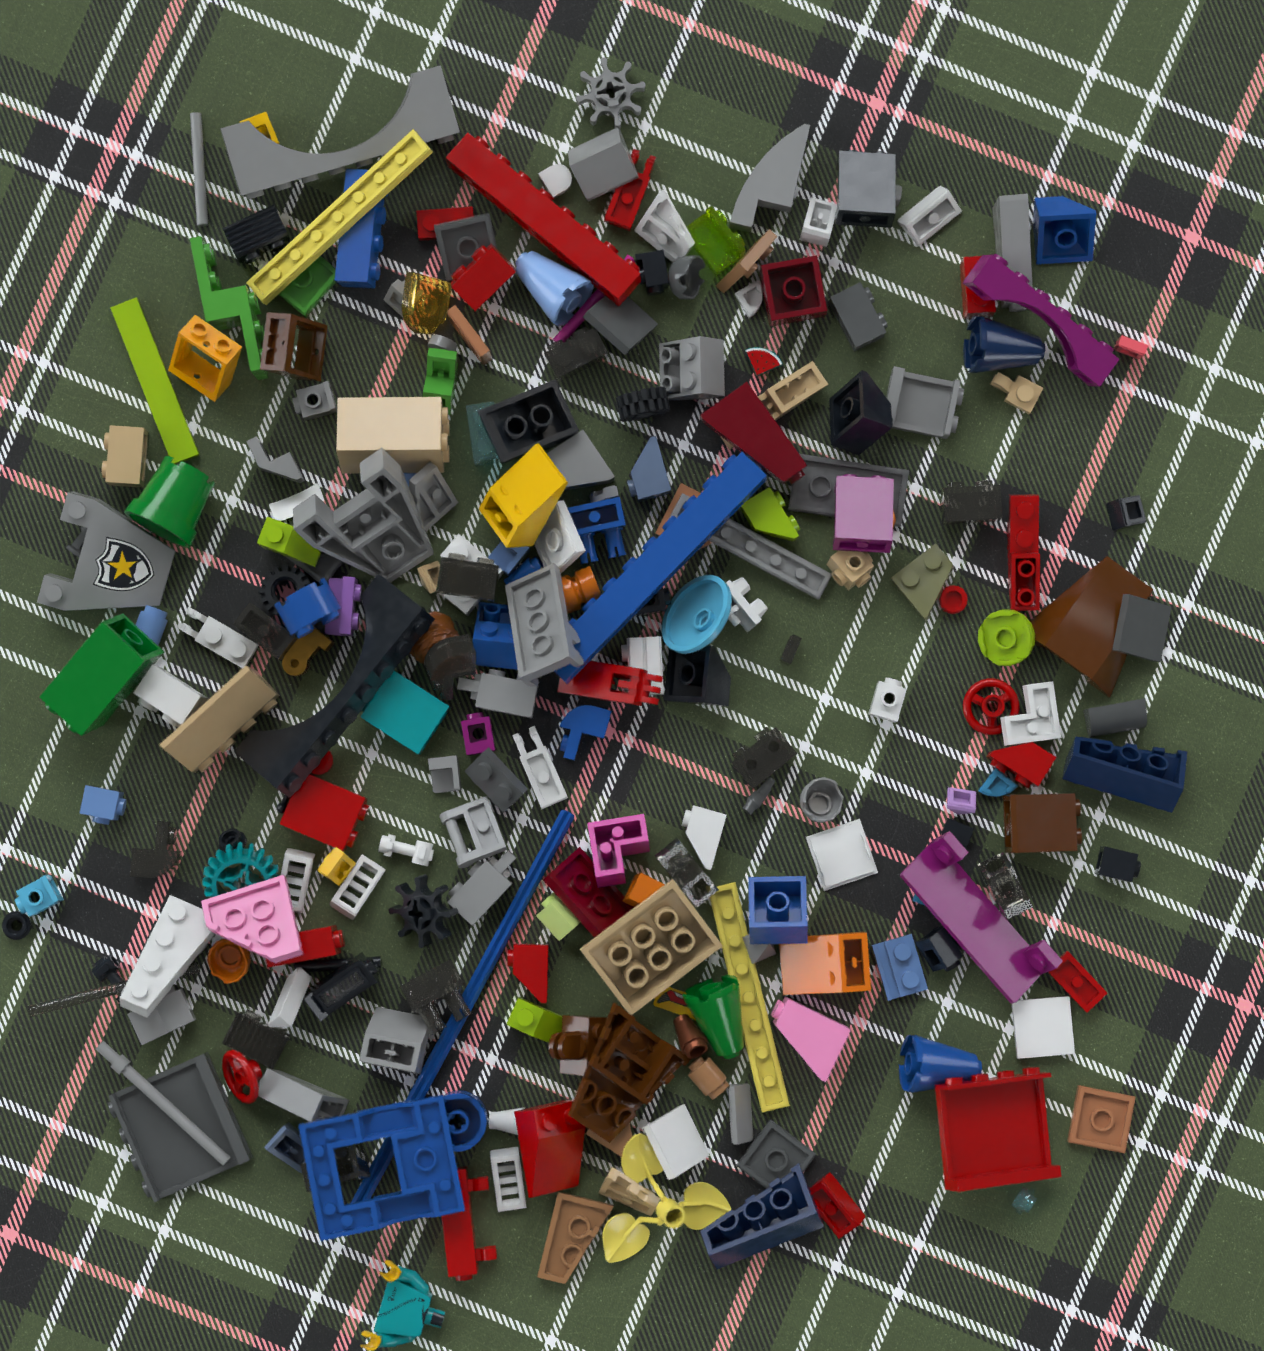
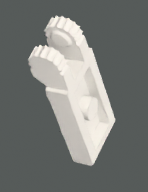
M190 607L187 608L186 613H188V616L204 623L203 627L198 633L189 625L179 622L176 628L194 637L196 642L237 666L244 668L248 665L259 646L258 644L214 618L206 617Z
M535 726L529 728V734L536 744V750L527 753L524 741L519 733L512 736L521 755L519 758L541 809H544L567 799L568 796L546 746H543Z

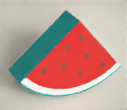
M753 347L745 350L756 377L783 365L780 358L768 349Z

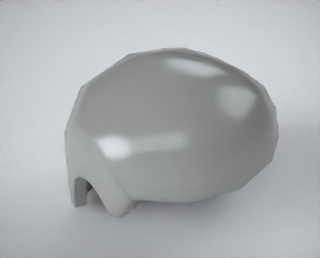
M822 777L810 781L803 788L800 795V805L804 814L810 820L818 823L833 820L841 812L844 797L836 781Z

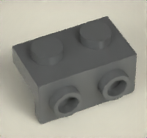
M489 747L464 771L503 813L515 804L528 790Z

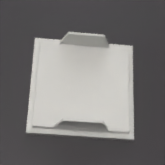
M860 819L806 837L824 891L878 873Z

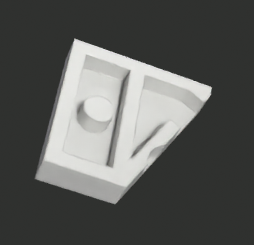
M662 190L658 193L634 231L657 250H663L664 256L674 262L682 256H687L695 242L667 192Z

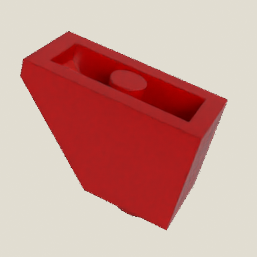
M514 943L513 950H508V967H513V974L541 1003H547L549 944Z

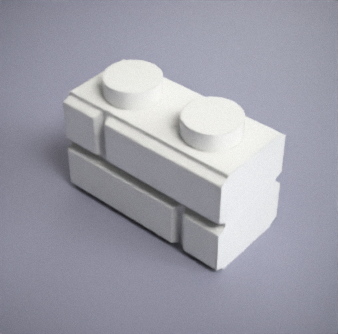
M661 636L627 638V645H621L622 662H628V667L647 670V674L663 676ZM652 681L651 686L660 687L661 692L660 694L650 692L649 696L664 695L663 681L660 683Z

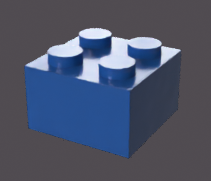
M806 876L748 877L750 944L808 943Z

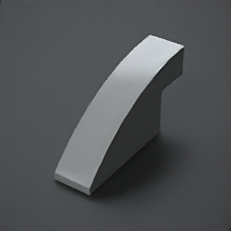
M804 124L785 136L756 165L743 185L735 203L729 228L751 233L757 206L790 213L810 125Z

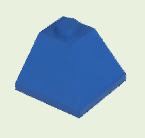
M1064 196L1034 198L1033 229L1036 264L1093 261L1096 210Z

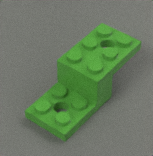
M201 236L190 238L206 322L219 331L242 326L250 371L257 380L269 378L267 371L260 370L265 330L260 320H257V315L261 314L258 297L255 296L254 292L251 293L246 285L222 290L220 278L213 271V266H217L214 249H211L210 243L206 244Z

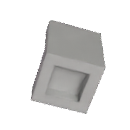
M457 755L428 759L434 793L462 790Z

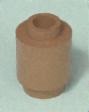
M700 1056L688 1066L691 1070L688 1073V1077L705 1096L708 1095L712 1100L728 1088L727 1077L710 1057L703 1059Z

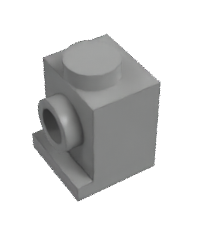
M329 381L296 390L297 397L292 398L296 414H302L305 421L337 413V406ZM317 396V404L310 405L308 403L309 397Z

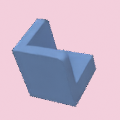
M501 541L488 558L501 568L504 574L509 576L530 552V548L528 546L506 548Z

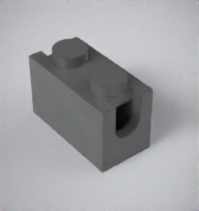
M861 282L831 296L828 302L854 352L883 338L884 334H886L885 328L888 327L881 312L876 313L872 305L875 300L868 287L863 288Z

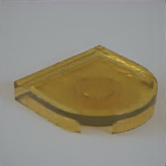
M406 272L402 297V315L410 330L418 334H432L440 324L445 322L452 289L450 282L415 272Z

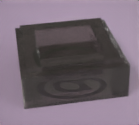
M794 634L789 637L780 658L781 663L788 666L791 665L802 640L801 637Z

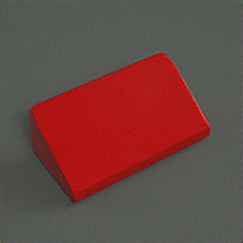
M830 1172L809 1188L821 1218L838 1239L858 1227L864 1220L865 1214Z

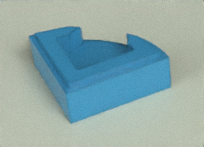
M994 768L978 792L991 797H999L1011 793L1019 785Z

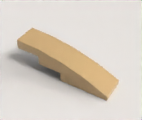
M812 361L768 388L758 397L776 421L828 386V383ZM722 438L729 450L734 448V446Z

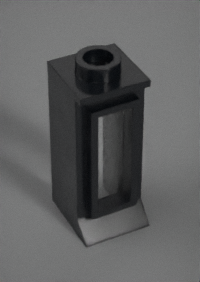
M361 952L308 988L304 1000L319 1021L322 1022L339 1007L373 984L378 983L379 974L377 972L380 971L379 967L371 957L366 958L363 952Z

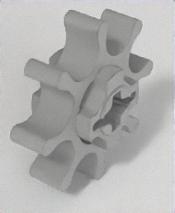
M603 57L600 60L603 69L600 76L591 77L585 71L581 72V81L588 83L592 89L587 95L576 96L577 105L591 103L596 107L595 113L590 117L591 125H596L601 115L608 114L614 119V127L621 128V121L618 117L621 111L631 110L636 116L641 114V107L633 104L630 97L635 92H644L645 82L630 84L626 80V75L632 69L630 62L625 63L622 71L613 73L607 67V58ZM608 89H612L613 93H615L614 98H609L607 94Z

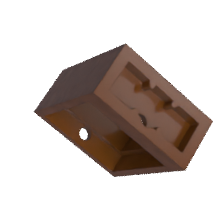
M267 312L260 370L296 380L321 381L328 325L294 314ZM299 329L295 366L291 368L295 331ZM319 350V354L316 356L315 352Z

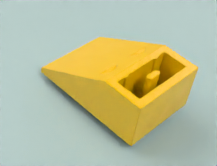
M535 444L489 488L479 510L506 548L533 546L568 482L541 445Z

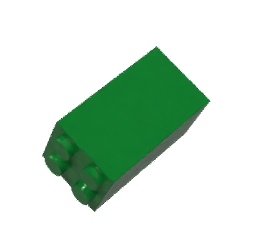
M122 613L99 624L39 698L45 702V707L50 712L58 714L66 722L69 730L83 736L106 723L143 679L152 664H155L164 654V651Z

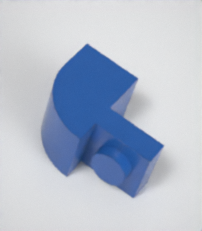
M584 705L568 712L560 724V728L570 730L569 735H563L559 751L564 752L563 758L575 761L582 734L604 739L612 711L596 706Z

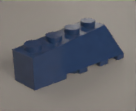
M1075 737L1065 760L1062 779L1172 813L1184 789L1188 751L1178 750L1176 754L1165 753L1164 748L1153 747L1152 751L1138 749L1136 744L1126 743V745L1119 747L1114 746L1111 741Z
M799 1164L791 1168V1172L783 1178H777L769 1183L770 1187L757 1196L753 1194L745 1200L746 1203L735 1211L730 1210L700 1231L708 1255L716 1269L824 1227Z

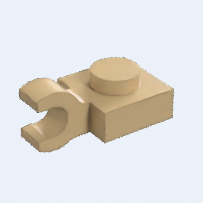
M999 372L997 375L995 374L990 383L991 386L1007 393L1004 402L1027 414L1031 413L1043 390V387L1020 375L1016 376L1013 382L1010 378Z

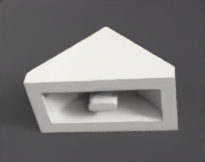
M811 197L800 240L827 247L835 220L837 204Z

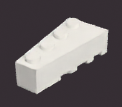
M169 896L120 996L121 1007L146 1018L152 1013L171 990L174 983L180 976L182 977L189 965L202 953L215 935L206 926L203 909L174 896Z

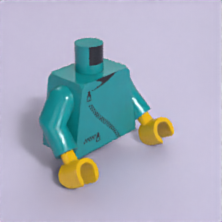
M390 1260L384 1262L387 1266L391 1267L388 1273L379 1272L388 1282L373 1330L377 1333L363 1331L361 1334L365 1337H370V1342L367 1345H360V1347L368 1351H374L378 1347H395L412 1342L416 1337L421 1336L424 1324L441 1328L445 1316V1311L429 1307L433 1293L429 1292V1285L416 1271L396 1266Z

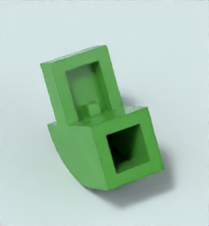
M429 348L423 397H442L443 407H448V415H450L457 380V351Z

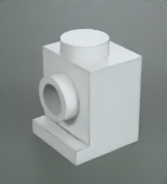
M887 677L884 682L878 681L868 715L894 723L898 722L907 690L901 687L902 682ZM890 693L894 696L892 704H887L884 701L885 694Z

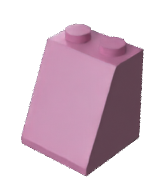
M786 996L783 1001L777 1000L771 1012V1016L774 1017L773 1023L820 1080L826 1082L851 1029Z

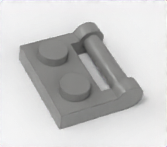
M487 796L440 814L441 822L443 825H446L456 851L458 868H466L474 862L507 850ZM463 817L476 847L475 850L470 852L467 851L457 824V820Z

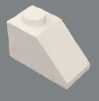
M693 805L691 811H685L681 826L687 827L685 834L704 868L711 870L726 814Z

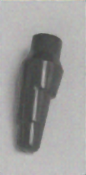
M769 777L757 791H754L747 798V802L742 808L747 814L751 815L756 809L760 808L771 791L775 780Z

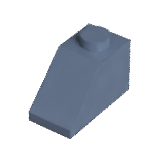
M652 436L648 440L631 470V480H627L631 497L636 496L638 503L671 494V487L656 436Z

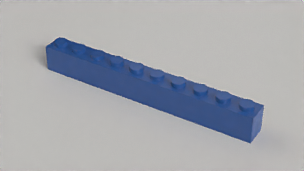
M743 452L737 457L734 454L731 455L722 465L724 470L717 477L712 475L703 484L702 488L704 491L697 498L694 495L691 496L682 506L684 511L677 518L672 516L663 525L662 528L665 531L657 539L654 536L651 537L642 547L644 552L637 559L633 556L622 567V570L625 572L617 580L612 577L603 586L602 590L604 593L597 600L592 598L582 608L584 613L577 621L574 618L569 621V624L579 636L580 643L573 646L581 655L584 664L579 667L568 664L554 671L566 684L598 654L767 481V475Z

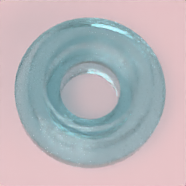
M1023 1187L1016 1196L1012 1207L1017 1209L1016 1213L1019 1215L1023 1211L1029 1213L1037 1200L1033 1196L1035 1193L1034 1189L1031 1188L1029 1190Z

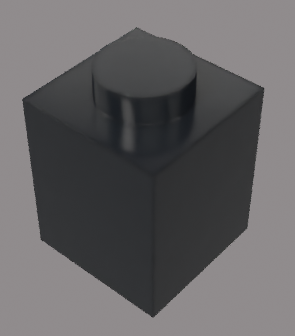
M1100 846L1094 874L1132 882L1133 877L1137 878L1140 872L1141 861L1137 860L1139 854Z

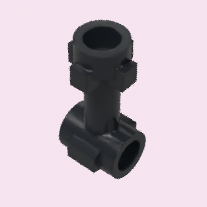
M110 954L95 963V967L92 968V972L100 982L108 979L119 993L116 1000L120 1004V996L126 983L116 972L121 968L119 962Z

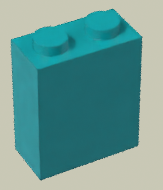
M394 671L391 677L378 689L374 698L361 710L363 712L361 718L416 754L421 755L451 707Z

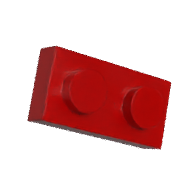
M473 206L417 210L419 241L437 239L434 229L435 224L474 216Z
M1066 951L1060 956L1062 963L1048 973L1088 1013L1108 993L1069 951Z

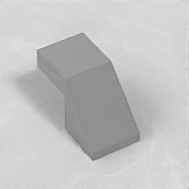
M257 436L246 441L258 467L262 471L297 483L305 481L290 452L270 461Z

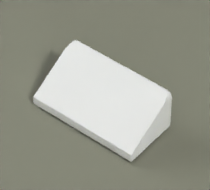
M939 186L897 221L919 247L960 214L962 210L949 190Z
M296 968L287 976L269 1020V1027H292L312 978L302 968Z

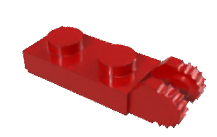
M636 149L631 154L634 165L637 164L640 157V151ZM649 156L645 163L643 174L638 173L639 178L615 189L604 222L631 231L650 182V174L656 157Z

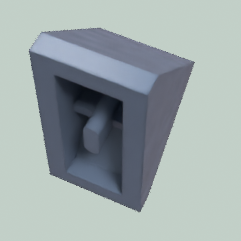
M288 1122L268 1142L265 1149L302 1174L307 1167L300 1132Z

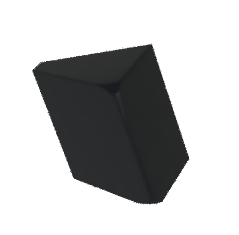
M1140 495L1120 498L1106 504L1113 530L1147 522Z

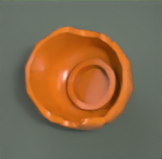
M223 938L216 941L209 949L207 962L213 976L223 980L225 984L238 982L249 971L251 955L248 949Z

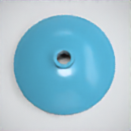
M715 575L699 576L689 581L675 594L671 600V605H668L662 621V637L670 649L681 654L692 653L709 645L721 633L729 618L732 603L731 591L725 581Z

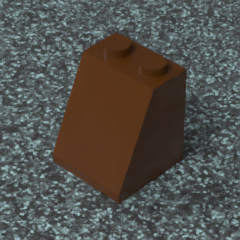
M1075 793L1003 796L1005 853L1077 851V845L1082 844L1081 828H1077L1076 816L1081 814L1080 800L1075 799Z

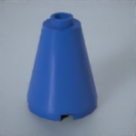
M907 1035L903 1041L900 1055L905 1056L904 1065H899V1078L904 1091L915 1093L933 1090L935 1085L945 1084V1078L962 1077L963 1081L971 1080V1075L982 1073V1063L978 1060L976 1054L918 1035Z

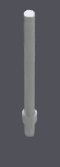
M104 1041L98 1045L96 1050L112 1064L111 1068L118 1074L122 1073L222 1166L231 1158L130 1065L131 1061L123 1054L120 1056Z

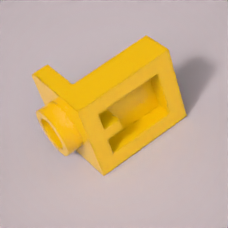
M336 847L325 857L318 868V872L340 886L356 863Z

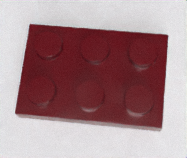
M581 847L576 849L543 879L547 886L594 938L635 908L623 902L625 896L615 885L598 888L594 863Z

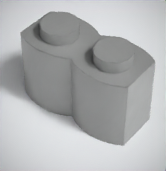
M174 986L171 987V990L147 1018L133 1011L127 1014L141 1045L197 1020L183 989L176 991Z

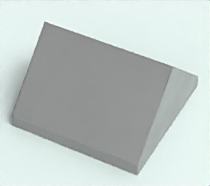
M619 127L568 150L569 166L588 201L639 178Z

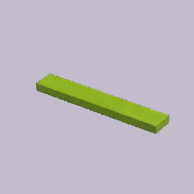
M136 297L110 307L167 453L170 457H173L171 463L177 465L181 461L184 462L199 456V451L138 298Z

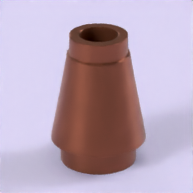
M688 1014L675 1018L673 1023L681 1052L690 1059L703 1055L708 1049L707 1038L690 1019Z

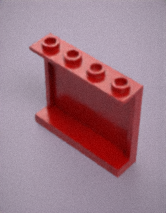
M1029 1067L1022 1069L1023 1074L1014 1075V1070L998 1071L997 1077L989 1078L988 1074L971 1075V1080L963 1081L962 1077L945 1078V1084L935 1085L945 1190L961 1192L1062 1177L1060 1165L1051 1163L1043 1078L1051 1077V1073L1040 1072L1039 1067Z

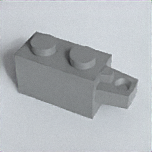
M489 669L488 674H475L474 680L459 677L457 689L471 692L470 699L476 700V708L532 719L539 685L530 687L519 679V675H517L516 679L506 678V672Z
M507 850L499 860L492 856L483 864L478 861L468 871L471 877L463 885L459 881L448 893L451 899L447 903L453 908H457L458 913L473 926L513 884L508 879L512 873L507 868L517 857Z

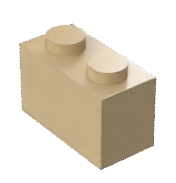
M110 425L109 433L106 432L104 436V449L108 450L107 461L102 463V478H106L105 482L107 484L144 488L148 431L145 428Z

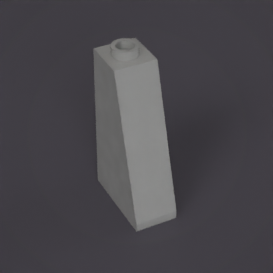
M1028 194L999 196L992 208L996 254L1008 262L1007 267L1014 273L1017 271L1026 276L1030 281L1028 284L1033 288ZM1001 301V308H1009L1010 312L1026 310L1025 307L1015 303Z

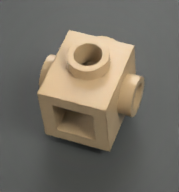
M839 550L830 557L827 566L832 571L833 579L838 585H844L848 591L855 585L860 588L871 579L869 574L874 567L869 553Z

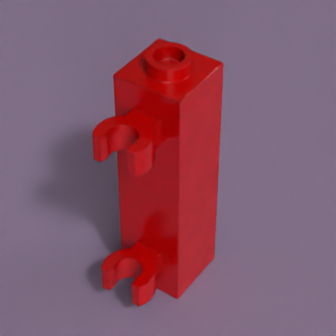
M467 1166L457 1167L465 1211L442 1216L448 1277H455L456 1281L473 1279L472 1274H477L479 1270L478 1261L495 1260L497 1257L496 1245L476 1248L470 1191L489 1190L488 1176L468 1179Z

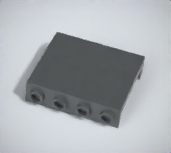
M208 1052L146 1080L231 1157L223 1166L135 1085L109 1095L110 1102L107 1103L109 1111L113 1118L118 1117L122 1127L119 1129L121 1139L125 1145H130L133 1152L130 1155L133 1167L136 1171H141L145 1180L142 1182L143 1190L148 1198L152 1197L154 1202L253 1158Z

